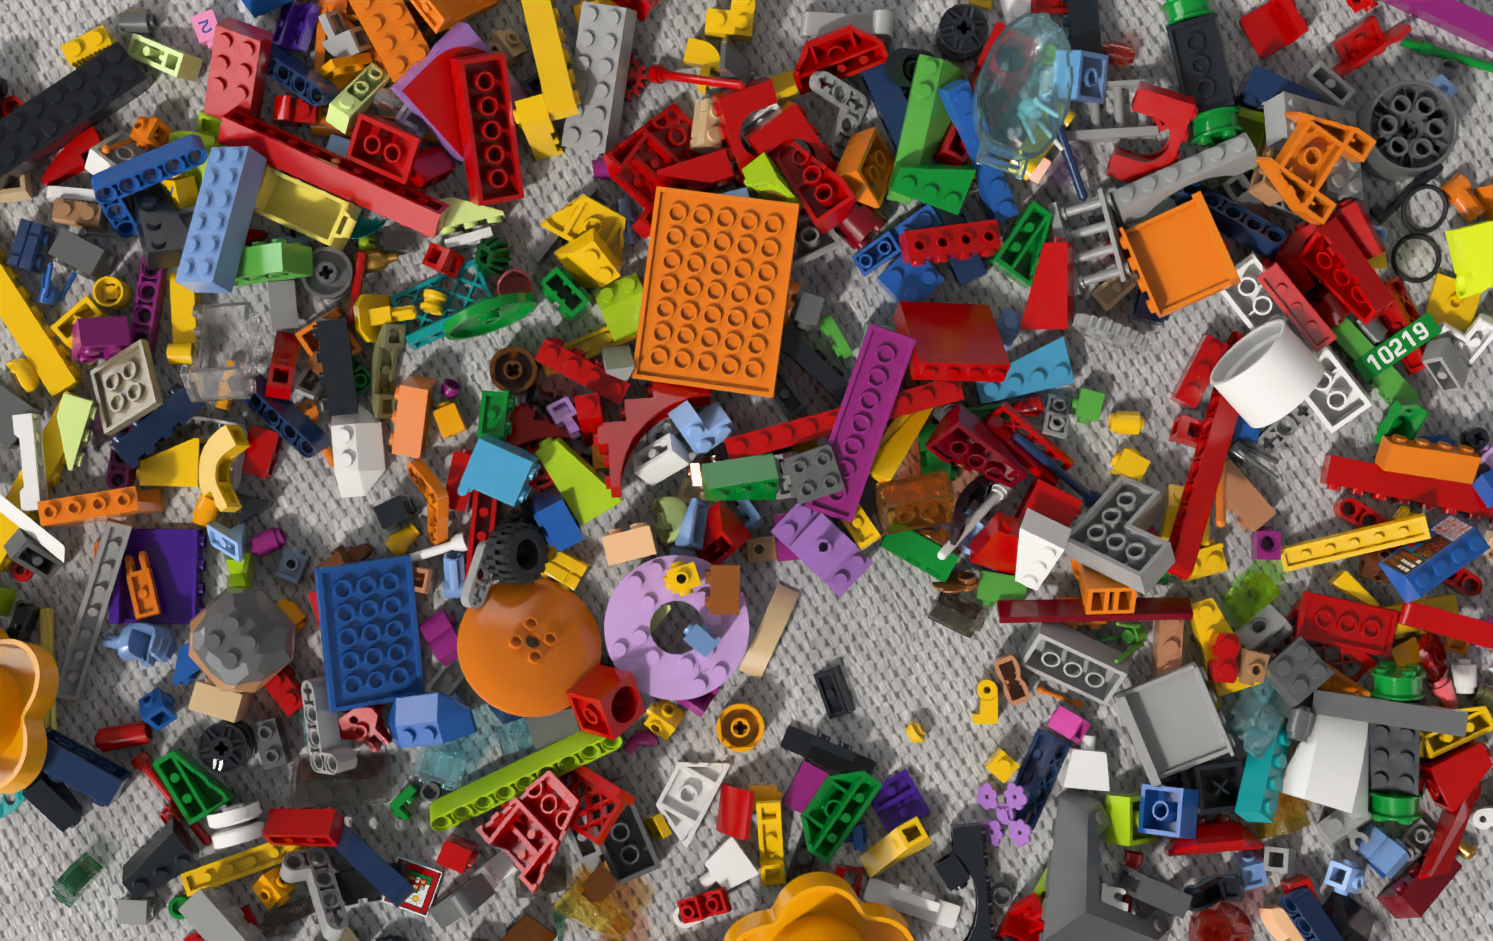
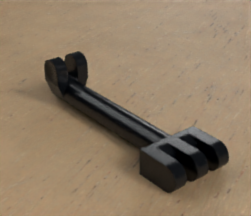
M1439 163L1423 172L1413 184L1384 210L1379 205L1371 207L1369 210L1370 215L1379 224H1383L1402 206L1404 198L1413 188L1433 180L1443 171L1444 166Z

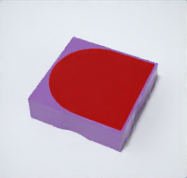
M457 22L433 46L425 58L414 64L390 88L413 114L424 121L431 134L449 154L463 162L464 155L450 58L492 51L467 23ZM508 71L512 107L514 110L516 109L514 101L525 99L529 94Z

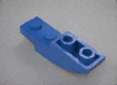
M927 204L851 258L865 277L901 254L899 236L904 231L939 227L944 223V220L934 206Z

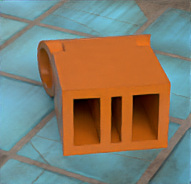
M1070 558L1073 574L1079 580L1086 615L1134 613L1136 590Z

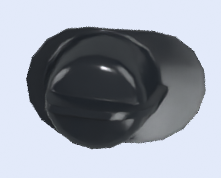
M896 49L886 58V74L894 84L911 87L919 55L935 56L925 50Z

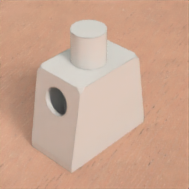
M1085 734L1081 741V748H1069L1060 785L1063 787L1109 791L1107 754L1103 750L1095 749V735Z
M728 836L705 860V866L709 871L701 876L699 880L706 890L716 883L728 890L758 875L759 869L735 837Z

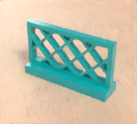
M476 258L462 264L458 277L454 279L456 282L452 292L441 288L443 280L451 277L439 274L390 297L393 307L396 308L399 307L397 301L404 297L413 299L411 305L416 306L418 301L424 302V299L419 297L422 289L427 287L450 295L446 306H442L444 311L440 319L436 321L428 319L430 313L426 312L424 317L417 315L416 318L422 320L418 329L411 332L407 326L410 320L400 321L401 324H406L405 338L413 350H417L445 337L442 328L443 324L453 315L468 307L469 303L474 304L477 302L471 299L476 287L484 290L487 296L493 297L483 273L478 271V264L474 263ZM474 266L477 272L474 281L471 282L463 279L465 270ZM460 282L471 285L467 297L456 294ZM454 297L465 301L462 309L458 311L450 309Z

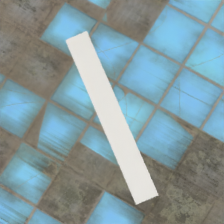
M0 495V512L64 563L65 546Z

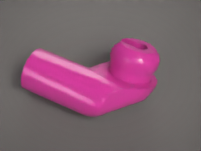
M650 730L637 731L623 746V749L632 755L639 745L656 746L658 737Z

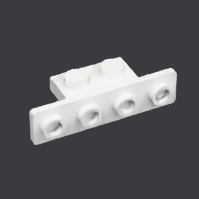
M874 877L869 878L863 896L865 901L881 903L896 911L951 929L955 927L960 911L959 905L936 898L934 893L924 890L920 893L914 891L913 887L907 884L900 883L898 886Z

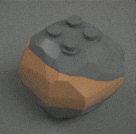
M226 588L190 621L188 656L220 691L256 693L294 659L296 624L263 589Z

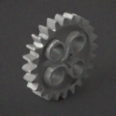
M1079 313L1075 315L1072 323L1073 328L1077 329L1078 332H1082L1084 336L1100 341V344L1121 350L1123 348L1127 351L1131 350L1142 353L1147 350L1150 342L1149 338L1139 334L1137 330L1123 326L1121 322L1103 316L1098 318L1094 315L1090 316Z

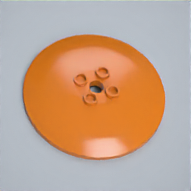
M539 578L531 584L497 582L491 585L484 604L478 609L467 608L462 618L457 636V654L466 680L484 701L512 715L542 717L558 713L571 706L566 691L597 664H600L602 644L598 625L586 604L571 590L566 591L560 588L558 583ZM534 637L538 641V646L536 648L529 647L526 644V638Z

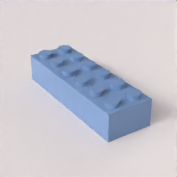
M249 146L211 147L175 282L194 293H232L267 161L265 157Z

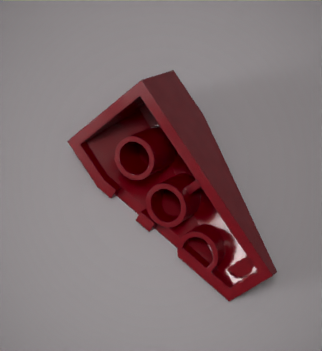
M961 404L943 416L925 444V448L940 460L949 464L951 461L960 464L964 470L969 472L973 469L983 473L985 478L1010 488L1028 476L1027 470L984 423Z

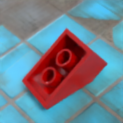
M359 113L345 159L404 185H408L422 139L398 124L376 114Z

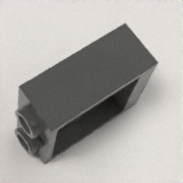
M1124 864L1121 865L1113 884L1114 887L1124 889L1128 895L1182 919L1189 910L1193 897Z

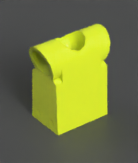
M1493 219L1445 231L1454 273L1457 274L1455 279L1457 297L1463 299L1479 295L1490 287L1493 288Z

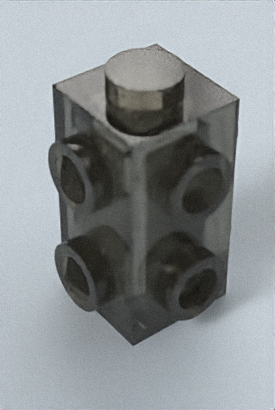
M939 591L931 606L928 618L971 639L974 632H980L984 625L985 619L982 616L985 608L955 593Z

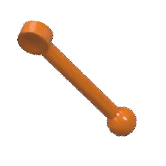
M131 138L110 146L103 145L101 150L103 153L109 154L113 149L137 142Z
M1039 685L1036 688L1038 694L1045 693L1073 704L1077 709L1083 707V701L1080 699L1073 700L1047 690L1043 685Z

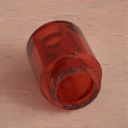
M1113 40L1109 42L1103 41L1102 54L1109 56L1108 64L1127 68L1128 63L1133 64L1136 50L1132 49V44Z

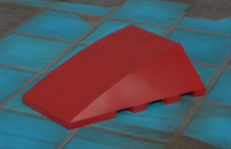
M672 103L603 155L610 177L644 209L652 202L654 203L656 186L685 189L686 184L658 180L657 170L699 157L700 153L689 150L690 140L692 139L693 120L675 103Z
M548 770L525 789L526 792L520 797L512 799L509 802L510 805L501 812L497 811L490 817L491 820L485 825L481 824L475 829L489 845L499 847L522 872L518 877L534 894H536L581 803V800L551 770Z
M1034 892L1010 905L995 933V938L1002 940L1004 936L1013 938L1014 941H1039V934L1044 930V920L1041 919L1044 897Z

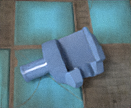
M148 622L129 624L121 631L120 635L107 633L104 638L111 639V641L103 640L104 647L118 649V654L123 660H140L141 665L147 668L154 666L155 658L160 662L170 660L176 648L175 637L171 630Z

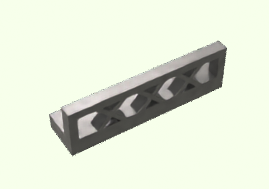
M589 183L581 193L593 199L599 197L609 208L615 205L614 202L599 192L598 188L592 183ZM550 232L531 257L544 269L551 272L553 268L547 265L545 261L550 255L554 254V250L558 245L559 248L562 247V240L564 238ZM562 263L558 265L560 271L565 268Z

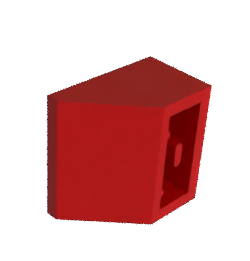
M721 500L709 509L703 549L695 550V553L701 559L712 564H720L738 550L752 534Z

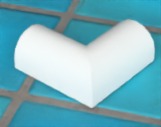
M1483 313L1479 314L1465 333L1441 321L1437 325L1442 332L1430 339V341L1445 337L1450 338L1449 341H1452L1454 348H1457L1456 351L1459 352L1458 354L1461 355L1463 361L1472 365L1493 339V318Z

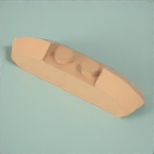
M1275 903L1263 905L1259 908L1265 927L1277 941H1284L1288 939L1287 941H1305L1282 908Z

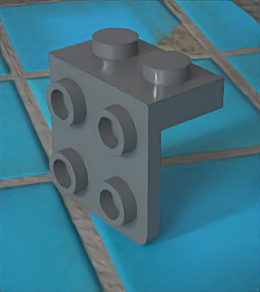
M825 444L795 455L792 454V451L782 454L784 461L780 462L784 476L789 475L792 484H789L788 488L792 499L797 497L799 505L843 490L844 484L830 445Z

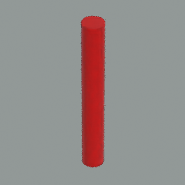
M357 252L347 319L349 324H355L353 305L362 291L367 254L363 252Z

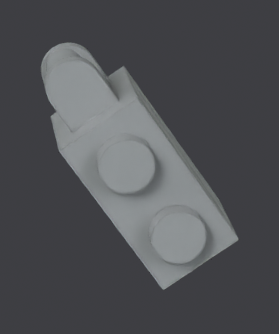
M587 815L580 818V826L587 824ZM568 827L567 833L579 862H586L591 873L600 864L604 866L601 856L603 853L600 846Z

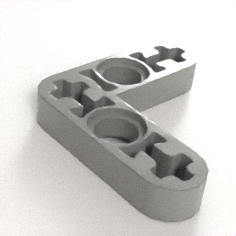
M815 71L809 79L810 88L840 108L825 143L833 153L830 155L831 157L841 158L851 135L856 133L867 108V99L862 93L831 73ZM822 78L821 81L825 84H829V86H821L819 79ZM838 86L842 89L840 99L835 97V90ZM849 99H854V100H855V102L857 103V107H856V108H855V104H854V103H852L851 101H848ZM847 118L849 120L850 126L849 129L845 132L842 128L843 121Z
M1306 400L1299 406H1306L1305 413L1307 415L1299 416L1297 414L1299 409L1296 407L1281 419L1270 424L1259 435L1258 442L1256 443L1259 451L1265 454L1273 453L1313 416L1314 410ZM1282 420H1286L1290 424V430L1286 434L1280 432L1278 428ZM1274 433L1281 437L1280 441L1278 437L1271 441V448H1264L1262 446L1264 444L1263 438H1271Z
M192 416L183 425L186 435L194 438L209 440L213 435L212 427L214 424H217L219 429L226 424L241 426L246 438L248 436L247 429L243 424L213 418ZM194 424L202 425L203 430L194 429ZM245 450L235 458L231 465L233 469L232 471L230 470V482L234 491L237 490L241 482Z
M485 540L481 541L475 550L461 592V603L467 608L478 609L484 604L493 578V574L488 572L487 568L489 566L485 564L484 560L486 559L484 549H487ZM482 568L484 571V576L482 580L479 581L477 578V573Z

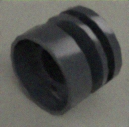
M969 4L954 5L946 10L940 19L935 34L936 47L942 56L949 61L957 63L967 62L977 56L987 39L989 31L988 21L983 12ZM960 27H964L965 35L961 34Z
M225 720L211 725L204 730L197 746L198 756L203 765L212 772L222 774L232 772L249 763L257 750L253 729L242 720L235 723ZM224 743L229 749L225 751L224 748H221V744Z

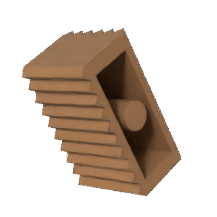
M58 197L54 200L52 221L62 225L107 231L109 220L99 204L74 201L72 199H60Z

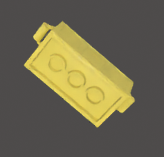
M266 166L253 212L343 252L355 228L362 208Z

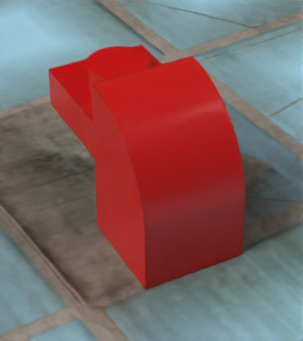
M287 95L276 96L274 98L272 122L278 126L302 128V124L318 125L320 106H313L302 98H293Z

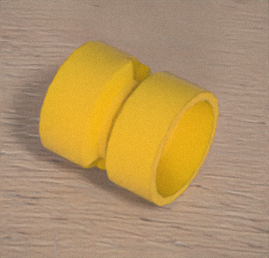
M101 277L93 286L92 294L95 301L112 310L126 309L133 300V291L130 285L115 277Z

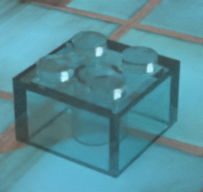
M440 745L421 746L412 775L417 776V780L420 782L431 784L434 781L440 783L441 788L454 791L455 788L459 789L465 784L473 755Z

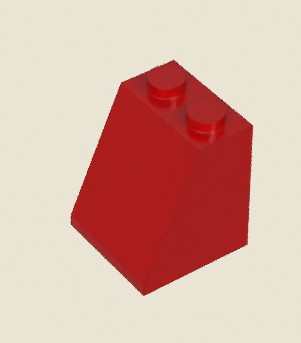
M1471 740L1432 759L1424 758V784L1435 806L1450 812L1458 809L1493 766L1490 759L1492 754L1486 744Z

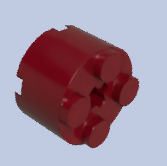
M863 203L856 204L849 211L845 220L834 228V231L853 250L857 249L859 251L871 241L869 235L872 232L876 234L888 223L885 219L887 215L879 208Z

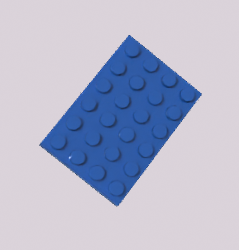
M406 554L314 568L329 712L335 713L394 702L398 696L425 693L411 555Z

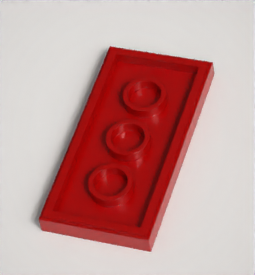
M1303 591L1293 637L1298 638L1301 636L1307 641L1390 658L1399 611Z

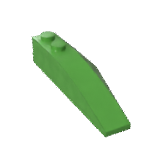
M919 55L916 61L893 170L896 163L930 164L951 122L937 89L958 79L961 80L963 70L944 59ZM889 188L886 200L910 204L912 198L893 192Z

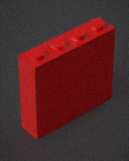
M899 301L893 317L896 330L900 334L916 339L908 362L912 380L1004 382L1011 364L989 305Z

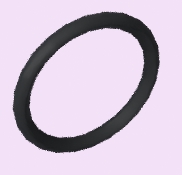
M1432 184L1419 185L1413 188L1406 195L1401 206V218L1407 229L1417 234H1427L1435 231L1442 225L1448 212L1446 195L1440 188ZM1431 189L1437 192L1442 199V215L1432 227L1417 229L1409 223L1406 217L1408 201L1416 192Z
M1410 234L1401 238L1395 244L1391 253V263L1395 273L1401 279L1410 283H1422L1430 280L1439 270L1441 254L1437 244L1431 238L1422 234ZM1407 240H1424L1435 251V266L1423 278H1410L1404 275L1397 266V251Z

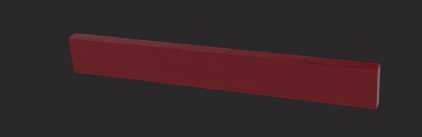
M1189 597L1136 598L1134 613L1092 615L1085 614L1082 599L997 600L999 623L1192 620L1194 614Z

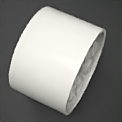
M1276 319L1255 328L1234 344L1215 365L1210 375V383L1250 427L1261 428L1276 422L1300 405L1319 384L1324 374V366L1283 320Z

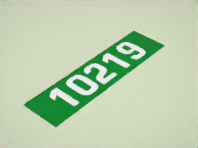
M1427 312L1353 364L1367 383L1441 333L1442 330L1430 313Z

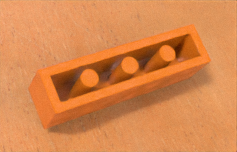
M1393 434L1392 437L1382 436L1374 462L1383 471L1473 484L1481 457L1474 452V448L1461 444L1459 447H1455L1443 441H1438L1436 444L1430 443L1423 438L1410 440L1405 436Z

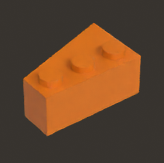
M410 374L400 386L396 387L395 400H398L397 409H394L392 415V423H395V429L391 432L389 445L392 446V454L419 459L424 454L430 425L428 422L430 408H433L434 400H431L432 390L434 386H437L438 379Z

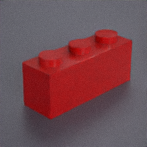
M1209 334L1202 336L1169 399L1189 410L1195 409L1210 382L1212 370L1225 354L1229 345Z
M282 806L279 809L270 808L262 835L271 845L338 846L345 819L332 807H324L323 809H313L311 807L292 809L286 806Z

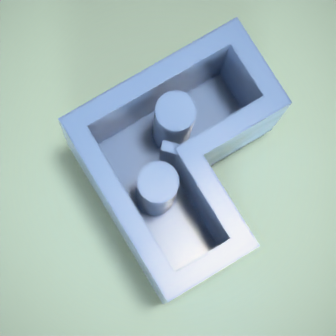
M688 400L667 413L698 458L737 432L733 423L717 401L698 414Z

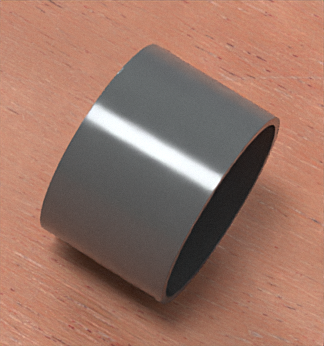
M1406 80L1395 83L1367 101L1356 112L1357 128L1375 140L1384 138L1382 141L1385 144L1378 149L1374 145L1365 161L1361 162V168L1379 180L1400 182L1414 178L1441 163L1451 153L1458 138L1459 120L1454 104L1441 89L1428 82ZM1395 102L1401 104L1402 112L1396 110L1394 106ZM1378 105L1387 115L1384 116L1375 112V107ZM1418 106H1420L1426 113H1422L1419 110ZM1381 121L1384 122L1385 128L1389 130L1388 132L1382 129ZM1430 125H1433L1434 134L1429 130ZM1392 143H1393V147H1394L1399 153H1396V152L1393 151V149H1392ZM1416 145L1423 148V155L1416 151ZM1405 154H1407L1408 167L1401 166Z

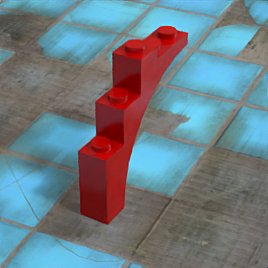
M652 381V386H647L648 398L624 400L625 409H620L621 421L597 423V432H593L594 447H599V455H604L605 467H610V475H605L606 489H611L612 498L622 496V479L626 463L643 436L659 422L668 418L669 415L667 413L688 400L693 408L710 405V389Z
M520 402L519 406H515L514 411L510 413L509 420L512 421V433L507 435V442L519 448H522L527 442L542 441L550 436L552 439L557 437L571 439L566 427L563 426L558 429L551 418L541 417L539 421V411L533 410L534 405ZM579 429L578 431L580 432L581 437H579V438H577V439H575V440H581V439H582V432H581L580 429ZM462 448L461 453L453 452L445 487L449 497V509L467 513L470 511L474 490L468 492L465 496H460L458 488L473 450Z

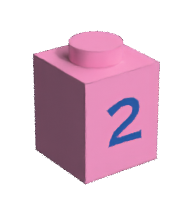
M213 9L191 16L190 19L199 43L205 49L209 48V50H212L215 27L221 21L219 15Z

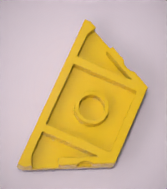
M583 193L541 222L542 227L568 241L574 240L594 227L620 261L622 268L623 235L626 220L624 215Z

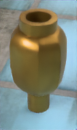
M382 249L362 251L367 254L364 271L367 274L382 271L388 267L390 262L399 261L397 252L387 253ZM357 256L354 257V264H355V265H356V258H357Z

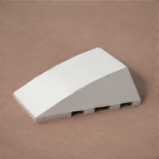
M1315 714L1311 736L1307 738V742H1299L1294 756L1284 769L1280 792L1368 819L1369 722Z

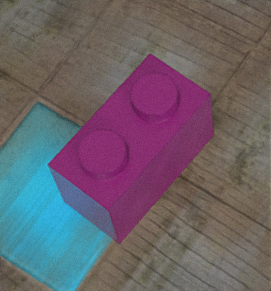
M803 758L782 799V804L802 814L826 777L830 775L829 771Z

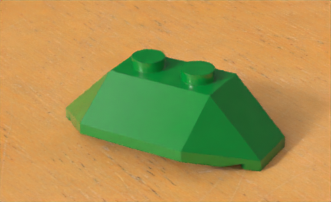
M863 770L828 775L800 815L808 851L828 865L883 784Z

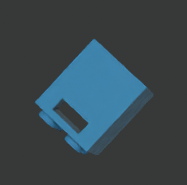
M486 434L477 441L460 481L458 494L465 496L468 492L475 489L514 507L520 502L523 503L524 499L527 500L532 489L529 483L534 477H537L541 468V464L538 463L540 459L533 453Z

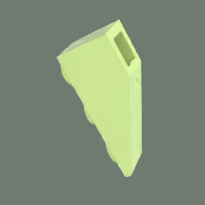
M372 62L330 102L326 121L346 134L356 124L359 113L367 111L390 80L389 74Z
M454 197L439 199L450 205L444 228L441 231L442 235H450L456 232L455 229L463 227L465 230H472L478 224L486 222L488 225H497L502 223L501 219L507 218L504 211L478 206L469 201Z
M63 393L57 413V421L68 470L73 471L77 469V466L81 467L85 453H82L84 443L88 444L92 430H89L91 420L95 421L97 417L98 407H95L97 402L95 400L71 393Z

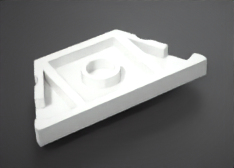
M678 762L655 805L685 847H688L730 764Z

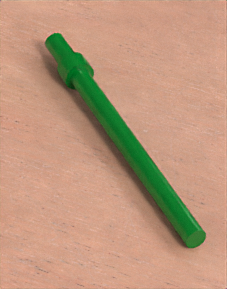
M1408 38L1401 40V47L1415 50L1417 54L1423 56L1432 55L1442 59H1454L1460 64L1493 73L1492 62L1436 47L1431 42L1424 40L1421 42Z

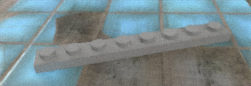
M110 518L106 520L59 673V686L56 697L74 701L79 699L129 539L132 523Z

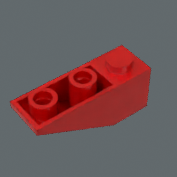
M276 332L265 394L267 397L290 400L300 342L293 333Z

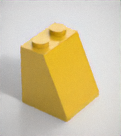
M193 438L140 461V466L137 468V480L140 481V485L200 487L198 477L199 460L208 440Z

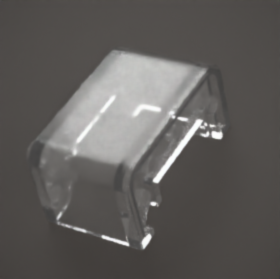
M251 301L193 306L192 315L196 317L199 324L198 327H194V334L197 340L192 364L182 365L180 371L190 401L196 403L252 398L253 393H256L255 377L259 375L258 359L262 358L261 342H264L265 335L263 328L259 327L258 312L254 311Z

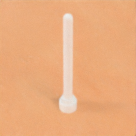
M995 482L992 486V494L968 519L965 532L956 546L951 545L949 540L938 552V558L941 560L946 559L996 502L1006 499L1013 492V487L1010 488Z
M466 532L455 534L449 542L409 554L411 555V561L414 563L452 550L455 552L459 551L460 553L468 551L469 537Z

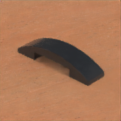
M984 474L971 481L957 499L949 527L950 544L956 546L965 532L969 517L966 511L972 502L977 500L984 503L992 490L994 481L985 478Z

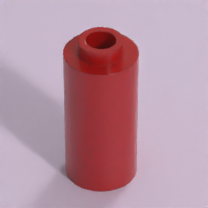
M143 720L101 728L94 736L95 746L98 749L100 748L102 752L149 744L153 740L151 726Z

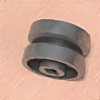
M320 247L313 250V276L301 277L304 287L312 295L327 302H340L348 298L352 292L355 272L354 261L347 254L333 247Z

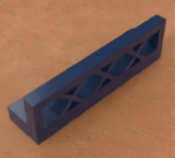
M1037 729L1014 781L1017 786L1024 788V793L1028 797L1027 804L1023 805L1021 810L1015 809L1016 821L1019 819L1025 821L1027 814L1031 811V816L1025 824L1030 825L1032 830H1034L1072 744L1071 742L1042 729ZM1058 744H1062L1059 749V752L1055 755V750ZM1050 767L1051 770L1049 774L1045 777V773L1047 769ZM1041 789L1039 797L1036 798L1037 791Z

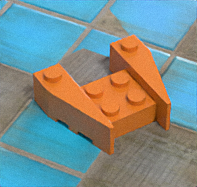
M1285 112L1284 115L1297 123L1295 129L1275 160L1270 157H1257L1256 162L1291 211L1310 224L1324 225L1337 205L1319 192L1327 176L1340 156L1349 162H1364L1377 141L1357 127L1347 126L1302 112Z

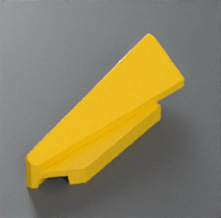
M933 408L890 420L884 430L869 472L871 477L879 483L890 481L893 478Z

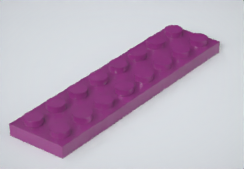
M869 323L827 443L832 448L844 488L842 491L807 502L806 508L852 523L916 342L915 338Z

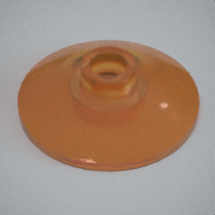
M939 527L938 531L932 529L918 530L919 533L942 546L950 540L949 531L942 527ZM957 545V547L953 550L954 552H956V553H958V554H961V552H962V551L960 550V548L958 547V545Z

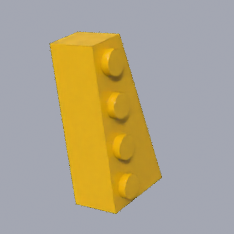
M1203 597L1190 601L1194 614L1193 619L1189 620L1206 675L1207 663L1211 657L1209 638L1212 632L1234 634L1212 597ZM1238 677L1234 683L1215 682L1208 678L1210 689L1218 697L1252 687V685L1238 682ZM1254 682V683H1253V686L1258 685V684H1261V683Z

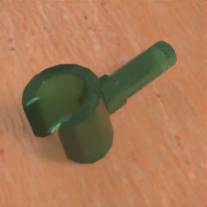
M564 905L555 908L553 912V919L557 926L558 941L564 940L562 920L568 919Z

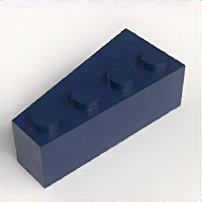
M176 383L167 391L169 396L163 400V405L130 424L132 427L125 433L121 430L111 438L113 441L110 445L111 449L129 468H135L139 465L140 462L138 460L141 457L145 458L147 455H150L160 441L163 442L176 431L175 428L185 424L206 405L187 383L182 385Z

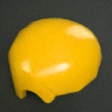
M17 358L5 363L19 387L25 389L24 393L33 392L38 388L40 377L27 358Z

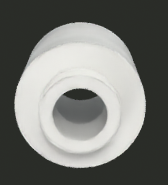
M1468 658L1456 659V663L1451 664L1452 684L1455 687V693H1475V687H1477V664L1471 663V659Z

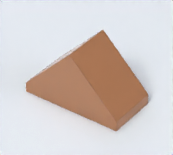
M412 565L414 591L432 594L438 570Z

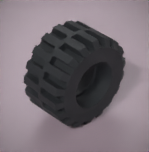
M503 523V525L497 526L496 531L492 530L490 533L491 538L487 539L485 543L487 544V549H484V554H486V559L484 560L485 564L489 566L487 568L488 572L493 574L492 577L501 583H534V580H538L541 577L540 573H544L546 569L545 563H548L549 560L547 558L549 548L546 547L548 542L546 538H543L544 533L538 530V527L531 524Z

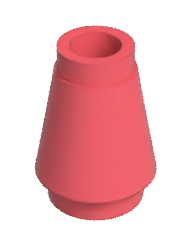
M1449 676L1436 681L1429 678L1428 689L1445 708L1453 709L1459 705L1452 680Z

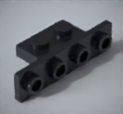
M791 725L787 727L780 744L781 748L840 773L863 770L871 776L876 762L851 751L853 746L841 741L836 745L829 742L830 736L817 732L815 736Z

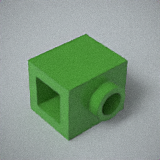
M1085 388L1078 389L1077 397L1072 398L1070 411H1073L1071 417L1077 418V423L1089 426L1091 422H1098L1105 394Z

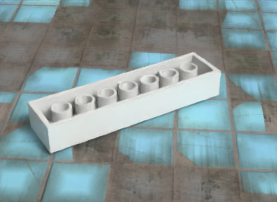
M1252 251L1234 265L1241 283L1221 291V293L1251 331L1264 323L1281 319L1323 364L1324 374L1319 384L1305 400L1328 430L1333 433L1372 406V399L1329 345L1319 352H1315L1256 279V276L1263 271L1262 259L1255 251Z

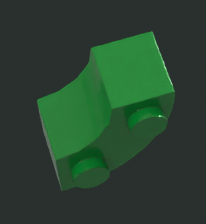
M923 425L918 434L920 479L923 493L951 491V481H956L955 467H951V463L940 460L925 448L926 442L937 425Z

